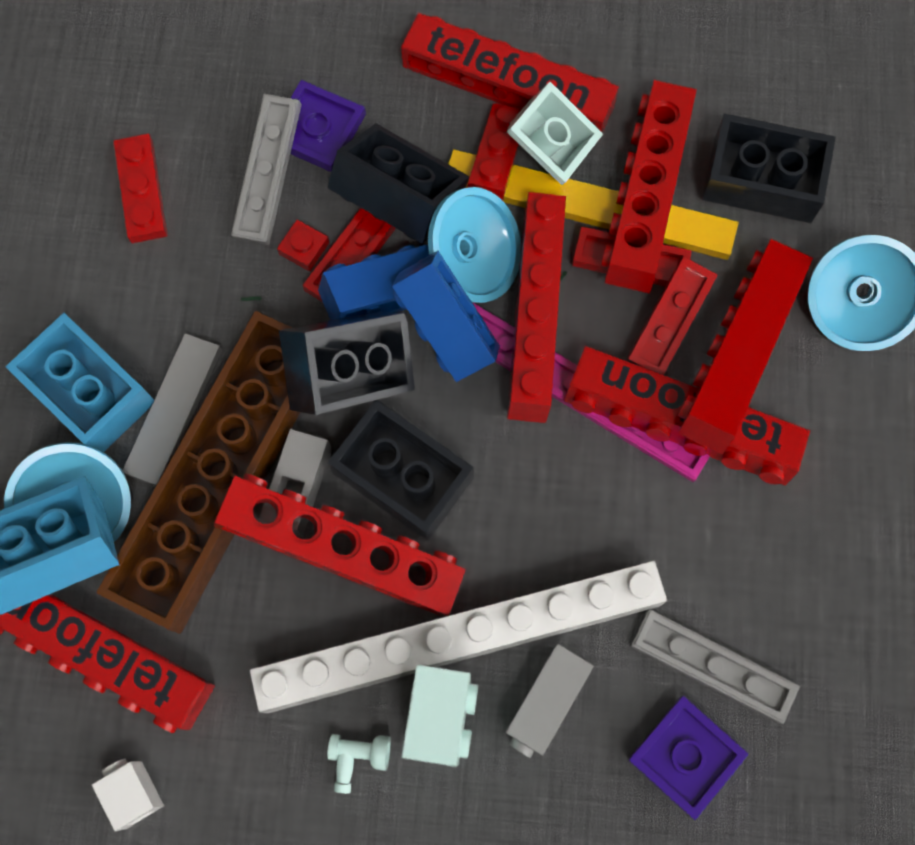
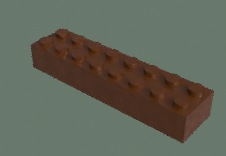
M258 311L254 312L117 555L120 565L109 569L96 592L97 594L181 635L234 537V534L214 527V522L234 476L243 479L246 473L264 480L287 439L290 429H292L301 413L292 411L289 407L279 330L292 327Z

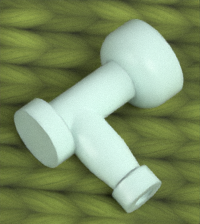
M331 734L328 745V760L337 761V781L334 784V792H351L350 779L353 772L354 758L370 760V764L374 769L386 771L390 757L391 737L379 735L374 738L372 743L343 740L341 735Z

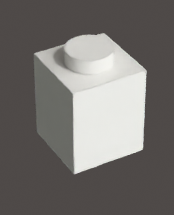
M121 759L102 770L104 778L92 784L114 831L128 829L164 807L142 761L127 763L126 759Z

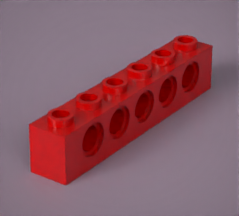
M654 80L650 95L644 93L642 95L638 115L643 116L644 121L643 123L636 122L631 140L632 145H637L636 153L628 152L623 173L630 175L629 183L621 182L616 204L623 205L621 214H613L608 234L615 236L614 246L606 244L601 267L608 268L605 279L606 284L650 294L657 273L697 89ZM628 244H635L638 247H632Z
M245 473L243 479L234 476L214 522V527L440 617L449 616L466 571L465 568L455 565L457 558L440 551H434L433 555L418 550L420 544L407 537L397 536L396 540L383 536L381 535L383 530L381 527L367 521L360 520L358 525L343 519L345 513L333 507L322 505L320 510L305 504L307 498L296 492L284 489L282 494L269 490L266 488L268 482L254 475ZM259 503H269L276 511V519L269 524H262L255 519L253 508ZM306 518L311 521L314 526L312 538L307 540L298 538L292 529L294 520ZM343 533L350 538L352 548L348 555H340L333 550L331 540L334 534ZM374 548L383 549L389 556V564L384 571L375 569L370 562V554ZM413 563L420 564L426 571V579L421 586L413 584L409 579L408 570Z

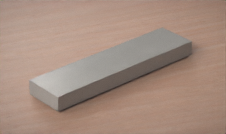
M263 94L231 236L234 239L270 245L302 105L297 99Z
M184 334L122 470L126 476L157 486L187 431L222 352L220 345Z
M651 609L647 610L630 646L778 724H784L800 688L799 685Z

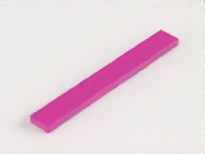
M473 303L500 345L496 363L511 371L514 327ZM555 352L553 398L694 483L710 457L708 454L704 456L688 453L682 446H679L678 443L670 440L665 442L656 441L637 428L620 427L610 422L607 417L576 410L572 404L566 403L564 400L577 365Z

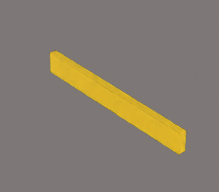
M453 149L448 165L470 177L476 155ZM517 165L513 166L504 200H502L504 203L525 208L528 192L566 196V219L609 230L613 214H621L623 205L616 204L619 191L568 179L561 185L549 173ZM671 205L663 244L728 260L732 252L739 222Z

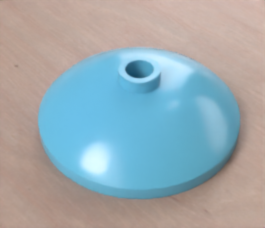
M478 187L454 191L440 202L429 226V255L436 251L440 252L472 303H485L499 298L513 284L520 266L521 239L513 214L498 196Z
M871 234L855 236L833 246L818 261L808 283V308L818 329L832 342L856 351H874L887 348L908 336L915 329V252L893 238ZM863 283L868 284V294L863 297L857 296V287Z
M56 443L34 451L16 467L5 490L4 509L85 476L104 504L112 538L115 542L123 532L129 519L131 491L127 478L119 465L104 452L80 443Z

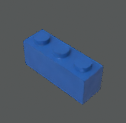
M428 244L420 247L406 246L399 249L396 253L382 257L378 254L371 255L359 263L348 266L337 264L323 272L318 292L330 320L375 311H403L404 309L395 300L392 285L399 272L429 256Z
M439 251L399 272L392 285L395 300L402 309L409 311L415 320L417 333L424 341H429L436 352L437 362L444 372H450L454 380L458 382L496 362L500 348L499 343Z

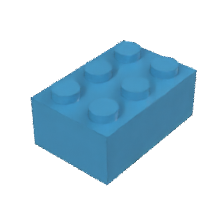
M65 313L61 314L5 366L84 445L92 446L102 452H105L154 402V399Z
M85 476L0 510V615L120 565L104 504Z

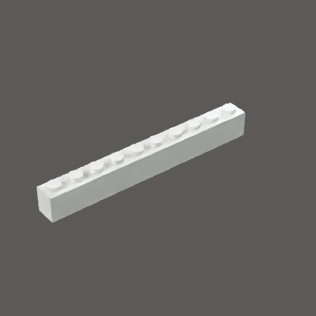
M655 561L647 562L251 669L250 673L258 711L268 714L415 674L417 665L437 668L660 607L667 601Z

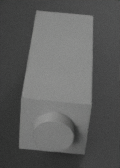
M290 429L269 490L282 494L284 489L296 492L307 498L305 504L313 507L332 453L329 441ZM264 503L259 520L263 524H269L276 519V511L272 505ZM298 518L294 520L292 529L296 536L303 537L308 519Z
M557 644L505 732L512 737L508 745L528 758H531L534 752L543 756L594 666Z

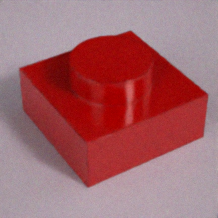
M296 220L277 247V251L282 257L310 272L330 242L328 236Z

